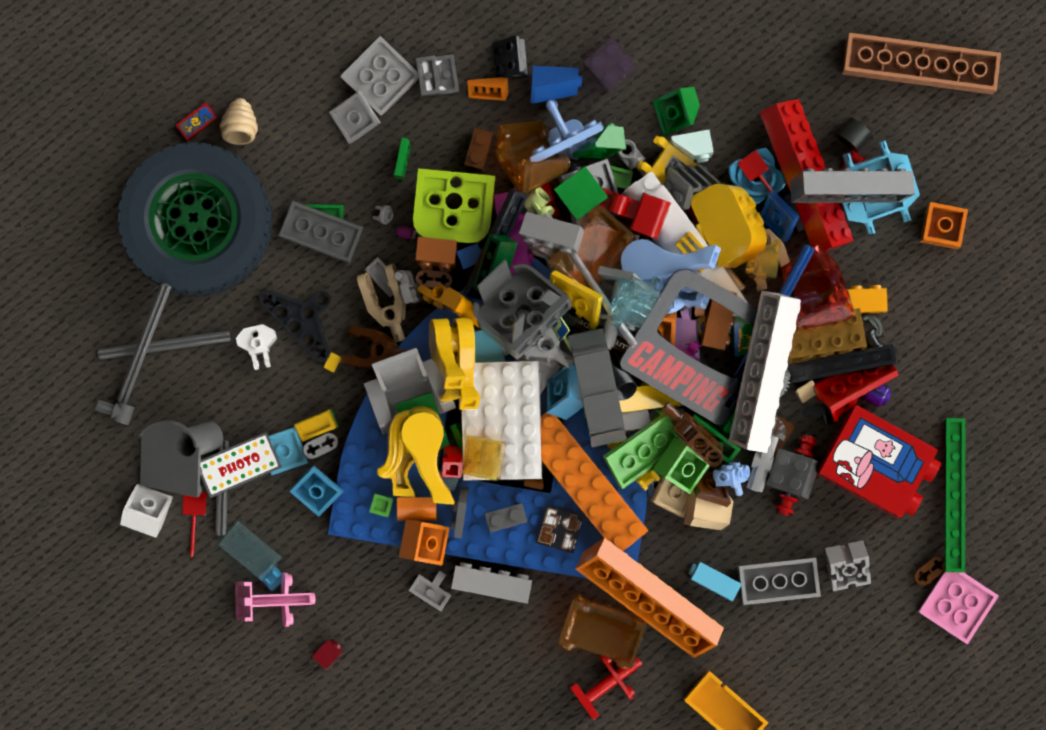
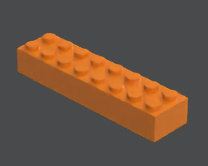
M547 412L540 417L541 461L601 536L624 551L648 532V529L557 416Z
M604 538L583 551L575 568L578 572L690 656L696 658L717 646L724 629L721 625L690 603L685 597L674 591L672 587L665 584L656 575L629 557L627 553L620 550L611 541Z

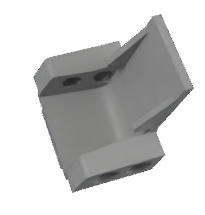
M417 348L373 363L372 366L377 379L364 383L383 435L388 433L392 419L398 414L395 403L432 391L439 414L456 408L453 400L448 402L439 400L446 392V389L443 387V378L432 359L422 362Z

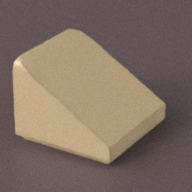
M813 380L795 391L802 403L815 396Z

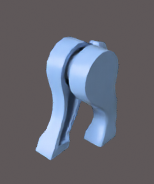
M640 239L626 246L622 253L621 265L623 271L635 273L649 286L647 293L631 292L643 298L656 300L673 272L679 269H688L692 272L700 269H714L721 248L717 245H711L695 252L677 254L666 251L649 240ZM684 287L667 313L672 314L684 306L706 309L709 298Z

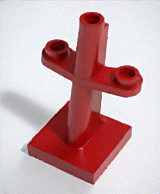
M606 653L604 655L601 654L599 658L611 674L584 693L577 683H573L568 687L576 695L578 702L586 709L592 720L597 718L599 714L591 703L616 684H619L630 700L633 699L635 692L629 685L625 686L622 680L643 665L637 656L632 657L614 671L610 665L613 663Z

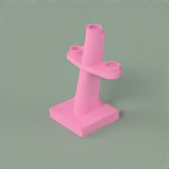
M282 573L281 594L252 595V582L237 581L235 582L236 620L253 621L252 607L281 606L283 626L289 627V625H293V614L289 613V606L315 604V594H288L289 586H292V575L288 573Z

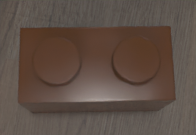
M474 128L464 164L465 168L484 172L493 139L492 132Z

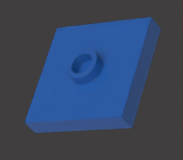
M775 191L768 194L760 213L764 224L783 243L787 242L799 215Z

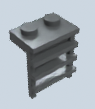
M697 164L696 168L687 165V169H684L682 166H678L677 170L668 167L664 187L684 210L690 209L693 192L702 191L711 185L720 184L721 182L710 174L706 167Z

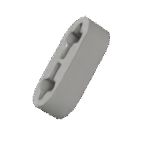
M327 433L306 443L302 449L303 455L307 459H315L332 451L338 444L337 437L334 434ZM326 437L333 439L332 447H329V445L322 447L321 444L326 441ZM309 445H310L312 448L315 447V446H318V447H319V449H317L316 451H314V454H315V455H312L311 453H309V454L307 453V450L309 449V447H308Z

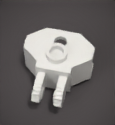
M263 324L244 328L236 337L237 346L249 351L255 370L259 369V361L257 360V355L263 354L266 368L271 367L268 352H270L269 348L277 340L276 332ZM255 332H258L257 337H253Z

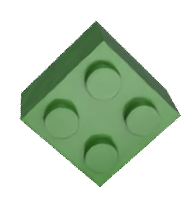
M674 437L653 470L688 494H691L710 465L693 449Z

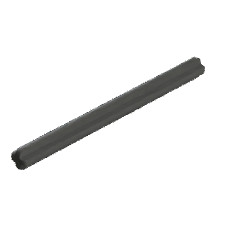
M162 283L159 287L117 397V401L126 404L128 402L171 290L169 284Z
M229 331L152 341L146 353L231 341V335ZM138 344L98 349L99 359L134 355Z

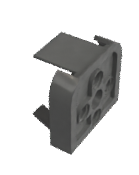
M504 260L477 285L483 304L479 307V304L475 302L473 311L478 326L518 360L572 307L570 297L533 267L525 264L514 265L515 275L511 276L507 261ZM528 308L532 311L527 315L526 320H524V313L518 319L516 318V313L520 309ZM540 321L539 324H533L534 322Z

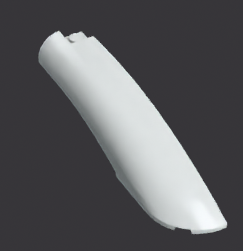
M652 171L639 181L633 183L621 194L640 201L644 192L672 203L659 238L651 237L660 248L672 253L683 254L676 247L675 243L688 231L704 247L708 246L664 185L662 186ZM688 237L687 240L689 241V243L697 251L700 250L699 247ZM684 242L681 244L688 253L692 252ZM717 261L714 269H704L702 273L699 270L693 271L728 291L736 292L739 298L746 301L726 270L719 268Z

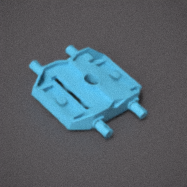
M886 140L878 142L881 149L880 155L869 160L854 164L850 153L842 155L846 165L843 169L850 168L851 171H858L863 168H868L870 171H876L881 168L887 169V163L891 171L900 168L912 171L908 156L891 153ZM914 174L915 194L900 203H864V205L863 203H842L846 219L865 224L868 235L876 233L872 223L873 220L899 211L901 212L903 222L910 221L908 207L920 196Z

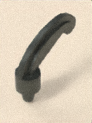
M872 313L861 315L862 322L869 321L877 330L876 335L880 336L883 329L879 319Z

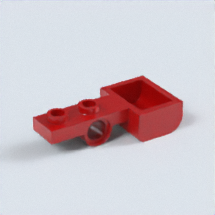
M602 188L608 198L598 204V207L633 219L630 226L631 230L656 239L659 238L672 204L671 202L644 192L641 200L637 201Z

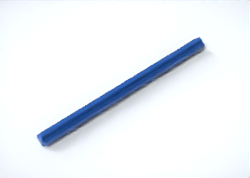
M808 245L803 246L778 294L790 297L814 252L812 247ZM748 351L746 352V354H745V356H744V358H743V360H742L740 366L738 367V369H737V371H736V373H735L734 376L737 375L738 371L740 370V368L742 367L743 363L745 362V360H746V358H747V355H748ZM730 395L728 399L733 401L734 397Z

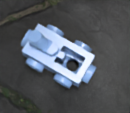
M730 462L729 465H722L721 469L713 471V479L716 481V486H731V488H734L736 496L743 495L741 483L749 480V466L741 465L740 462Z

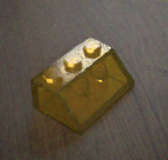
M776 239L747 261L745 273H749L748 278L769 281L776 278L781 239Z

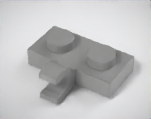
M439 571L433 582L419 574L409 589L411 593L439 611L443 610L452 596L439 587L446 576L441 571Z

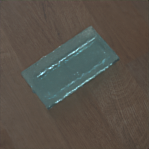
M239 521L219 544L220 547L261 581L272 572L282 558Z

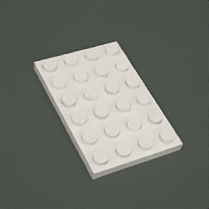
M538 361L475 363L474 386L481 398L477 409L462 410L463 480L542 479Z

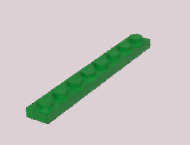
M960 418L945 419L944 572L965 573V419Z

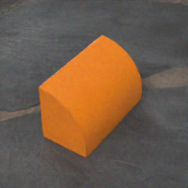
M432 497L397 498V520L437 521V503H433Z

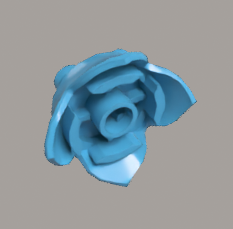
M757 149V152L769 168L762 176L771 189L779 193L786 185L784 175L775 168V159L768 149ZM742 159L736 160L729 167L732 183L745 189L756 204L762 202L768 196L769 191L760 180L750 182L737 164Z

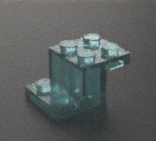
M632 276L629 281H625L621 288L622 293L619 297L616 296L612 302V325L619 328L623 321H626L641 329L659 300L661 279L653 276L650 282H645Z

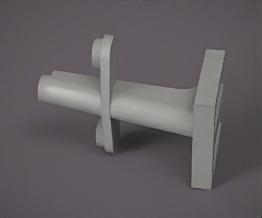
M599 266L597 273L613 287L610 299L611 305L628 330L635 332L639 324L622 318L627 297L631 291L647 293L649 286L633 272ZM608 313L607 315L600 314L598 325L605 322L603 332L608 350H611L615 345L619 329Z

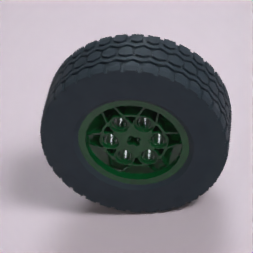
M182 143L164 148L161 152H156L151 155L152 157H148L142 162V165L137 167L132 177L130 176L127 181V186L123 189L118 208V229L121 241L128 257L137 269L160 286L162 283L169 284L171 292L187 296H207L220 293L246 279L264 257L272 232V211L269 198L253 170L230 151L206 143ZM187 196H194L192 204H185ZM211 200L213 202L212 208L204 209V203ZM175 209H179L181 212L178 218L171 217V213ZM198 214V221L196 223L194 221L191 223V216H196ZM211 219L218 220V224L215 228H210L208 226V223ZM179 228H185L186 232L182 237H177L176 231ZM197 233H204V239L202 241H195V235Z

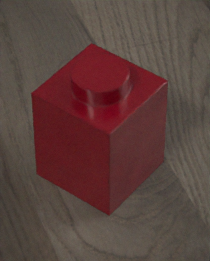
M328 639L312 657L327 670L343 653L340 650L342 646L335 639L333 641Z

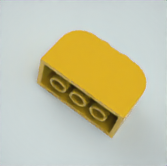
M714 184L692 196V209L699 224L701 223L702 231L709 246L717 245L721 248L717 259L719 268H736L763 252L767 243V234L763 226L764 221L755 209V201L745 189L734 185Z

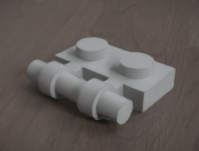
M409 270L397 271L395 278L401 282V290L399 291L401 300L405 304L423 302L421 293L417 291L419 286L418 283H415L412 272Z

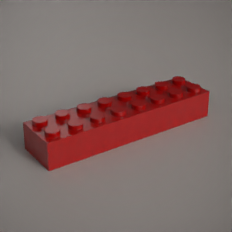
M799 99L777 103L760 112L789 189L790 180L796 174L803 172V169L813 168L815 171L826 169ZM795 203L815 255L839 248L854 241L852 232L846 222L845 214L839 203Z

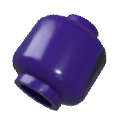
M884 383L864 394L863 398L875 407L884 406L892 395L890 386Z

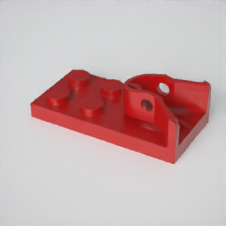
M893 365L828 377L815 384L813 389L817 400L823 402L830 410L833 419L838 421V418L845 411H848L857 403L860 396L897 377L898 372Z

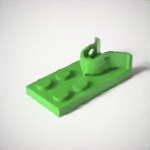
M656 410L648 425L603 456L620 488H625L652 469L674 437L681 441L679 435L673 429L672 421L662 411Z

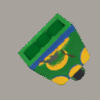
M735 316L733 327H731V350L735 357L745 355L748 351L754 328L740 316Z

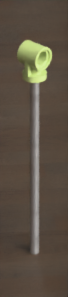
M536 187L528 195L524 204L529 212L552 218L555 211L552 206L546 205L550 198L540 187ZM574 252L568 254L590 288L603 295V307L630 347L634 348L637 346L638 343L578 254Z

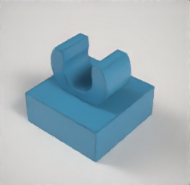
M273 564L259 578L273 591L281 584L282 573Z

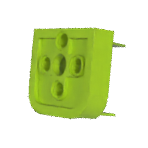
M418 169L413 214L414 228L418 235L426 238L455 240L461 244H479L483 242L489 235L491 228L495 176ZM453 179H459L462 182L457 188L452 187L450 183ZM453 193L460 195L462 205L458 209L448 208L445 203L448 195ZM432 196L440 198V202L437 205H432L429 202ZM472 199L477 200L479 203L475 209L468 206V202ZM455 217L458 222L456 225L450 226L447 224V219Z

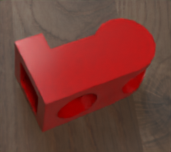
M454 445L446 446L444 448L441 475L442 477L461 478L463 466L461 449Z

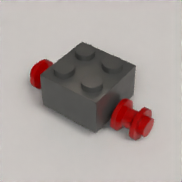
M804 435L803 438L799 437L798 440L801 442L800 448L794 450L798 454L778 449L766 484L771 488L786 492L785 494L780 493L781 504L775 506L776 509H779L777 513L789 516V513H794L791 507L793 503L798 502V499L794 498L793 495L805 499L809 498L820 466L818 461L811 459L813 458V454L810 452L812 446H817V443L814 442L815 438Z

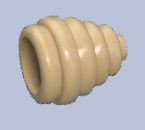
M238 98L229 104L220 123L222 138L230 144H249L255 139L258 131L256 117L251 109V105L242 98Z

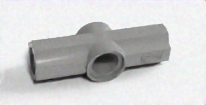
M771 434V443L767 453L759 451L755 453L751 466L752 471L746 487L750 490L763 492L767 475L772 468L775 458L773 456L779 439L774 434Z

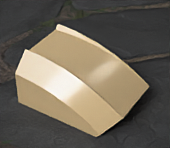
M693 489L691 494H689L684 524L715 530L724 529L730 524L733 508L732 498L730 497L731 504L725 507L696 498Z

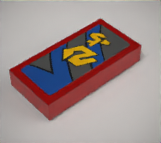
M205 103L176 124V127L188 141L218 118L208 104Z

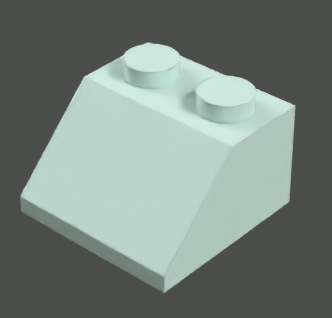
M710 130L671 136L669 143L691 160H697V163L707 162L713 154Z

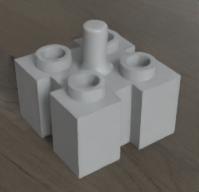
M863 540L848 543V547L838 545L825 548L828 577L833 591L847 589L850 584H855L856 587L871 584L868 568L870 567L869 556Z

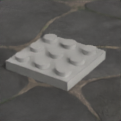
M381 36L340 76L355 92L361 91L369 105L381 117L419 79L418 72Z

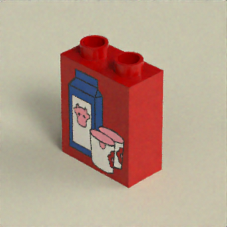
M855 405L848 412L819 466L817 475L895 518H902L904 513L910 516L915 514L923 499V496L916 493V490L922 479L928 482L934 479L941 466V462L934 459L938 449Z

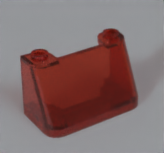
M820 244L813 248L814 252L793 289L796 299L801 300L800 312L796 320L799 328H815L849 320L856 316L841 269L835 259ZM796 259L781 267L783 282H785Z

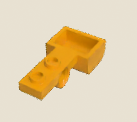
M420 284L417 291L422 294L421 298L429 304L432 303L440 310L444 307L460 318H471L473 325L479 328L474 316V303L462 294L441 284L435 286L433 290Z

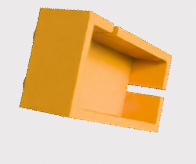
M709 670L683 698L687 704L717 730H763L768 724L762 716L725 684L721 687L720 685L723 682Z

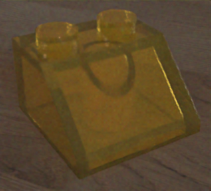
M468 435L462 474L490 480H501L507 441Z

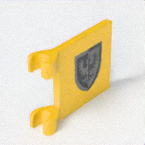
M656 136L653 142L663 148L661 154L652 167L646 162L640 161L637 168L646 174L652 171L663 186L668 167L677 170L678 166L687 169V165H691L695 168L697 163L671 145L665 138Z

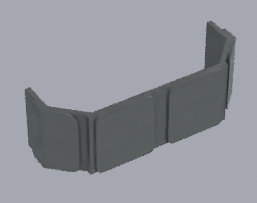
M603 328L567 335L576 368L591 447L626 440L622 411Z

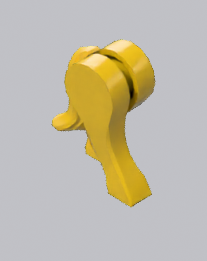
M454 318L452 327H450L448 319H431L429 323L430 355L443 378V387L446 389V392L439 400L448 402L459 399V410L477 409L481 397L474 386L475 334L472 319Z
M418 406L394 416L388 430L387 458L385 463L377 469V475L386 479L391 478L393 496L415 497L414 489L407 476L412 464L416 463L420 476L431 493L433 503L454 505V498L437 468V456L444 433L442 421L438 413L432 408Z

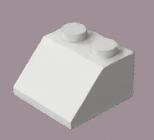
M137 484L123 509L120 525L157 537L173 497Z

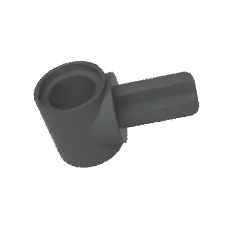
M98 400L95 410L110 415L113 421L129 426L135 407L120 402L114 405Z

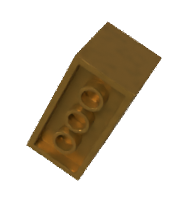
M860 308L797 318L796 330L793 333L791 342L792 349L789 352L787 361L788 365L865 350L867 344Z

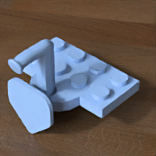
M549 100L546 103V107L556 125L547 135L550 146L547 148L541 146L533 150L530 160L532 164H535L556 153L578 160L579 158L573 157L572 153L588 137L602 131L604 127L601 121L596 123L595 120L587 123L584 127L576 119L564 123L557 109V101Z

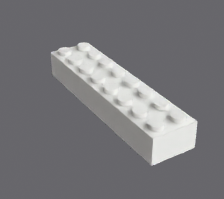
M761 291L728 441L734 445L752 451L765 453L768 451L771 443L772 428L775 425L776 410L779 407L780 392L783 388L784 374L788 367V356L792 349L791 342L793 333L796 330L797 315L800 312V299Z

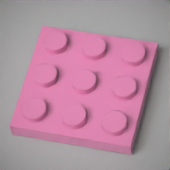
M943 572L918 612L965 644H968L999 596L965 573Z

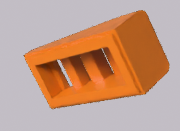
M500 77L467 81L468 98L506 101L508 96V78Z

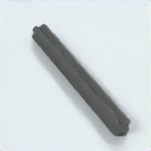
M223 440L218 453L229 448V441ZM228 491L216 496L215 534L217 536L226 535Z

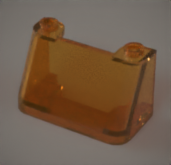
M542 120L501 124L498 126L497 160L516 190L524 193H530L563 175L570 168V159L565 154H559L558 158L554 154L542 161L531 162L530 156L533 155V150L544 146V148L549 147L547 144L549 129Z
M599 206L597 209L593 208L587 216L589 217L588 224L583 228L585 232L577 253L598 285L604 281L597 273L599 266L614 269L621 262L622 253L626 246L636 241L635 235L602 206ZM554 251L551 254L548 264L554 270L590 288L568 254L561 251Z
M573 595L558 644L561 645V648L572 651V648L578 647L614 659L617 663L616 666L623 669L632 668L647 623L634 613L580 595Z

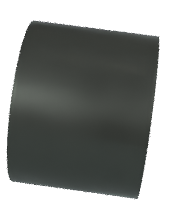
M849 117L836 133L839 141L857 153L872 136L871 132L862 123L852 117Z

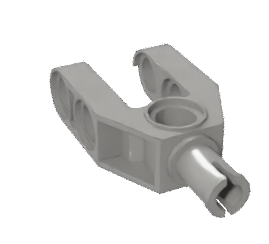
M520 309L516 313V318L518 319L524 313V320H526L529 312ZM540 321L534 322L533 324H539ZM552 328L542 335L535 347H530L521 356L526 361H538V363L546 364L556 360L566 366V368H569L570 364L574 361L573 356L560 350V341ZM550 346L551 349L543 350L542 347Z

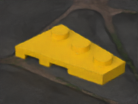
M556 270L550 274V282L570 297L572 307L577 310L576 314L580 318L582 316L590 322L589 326L595 329L599 323L603 295Z

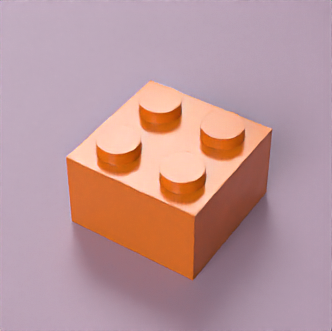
M933 202L928 203L920 242L959 249L962 244L968 209Z

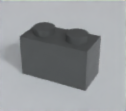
M522 503L485 514L490 533L527 523Z

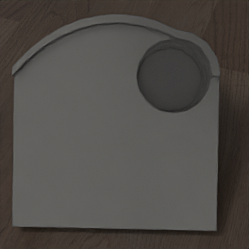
M164 420L153 423L143 429L139 434V437L141 436L140 485L198 498L202 492L200 486V476L202 475V468L200 467L201 455L220 448L223 442V433L220 427L212 421H205L186 427L176 421Z

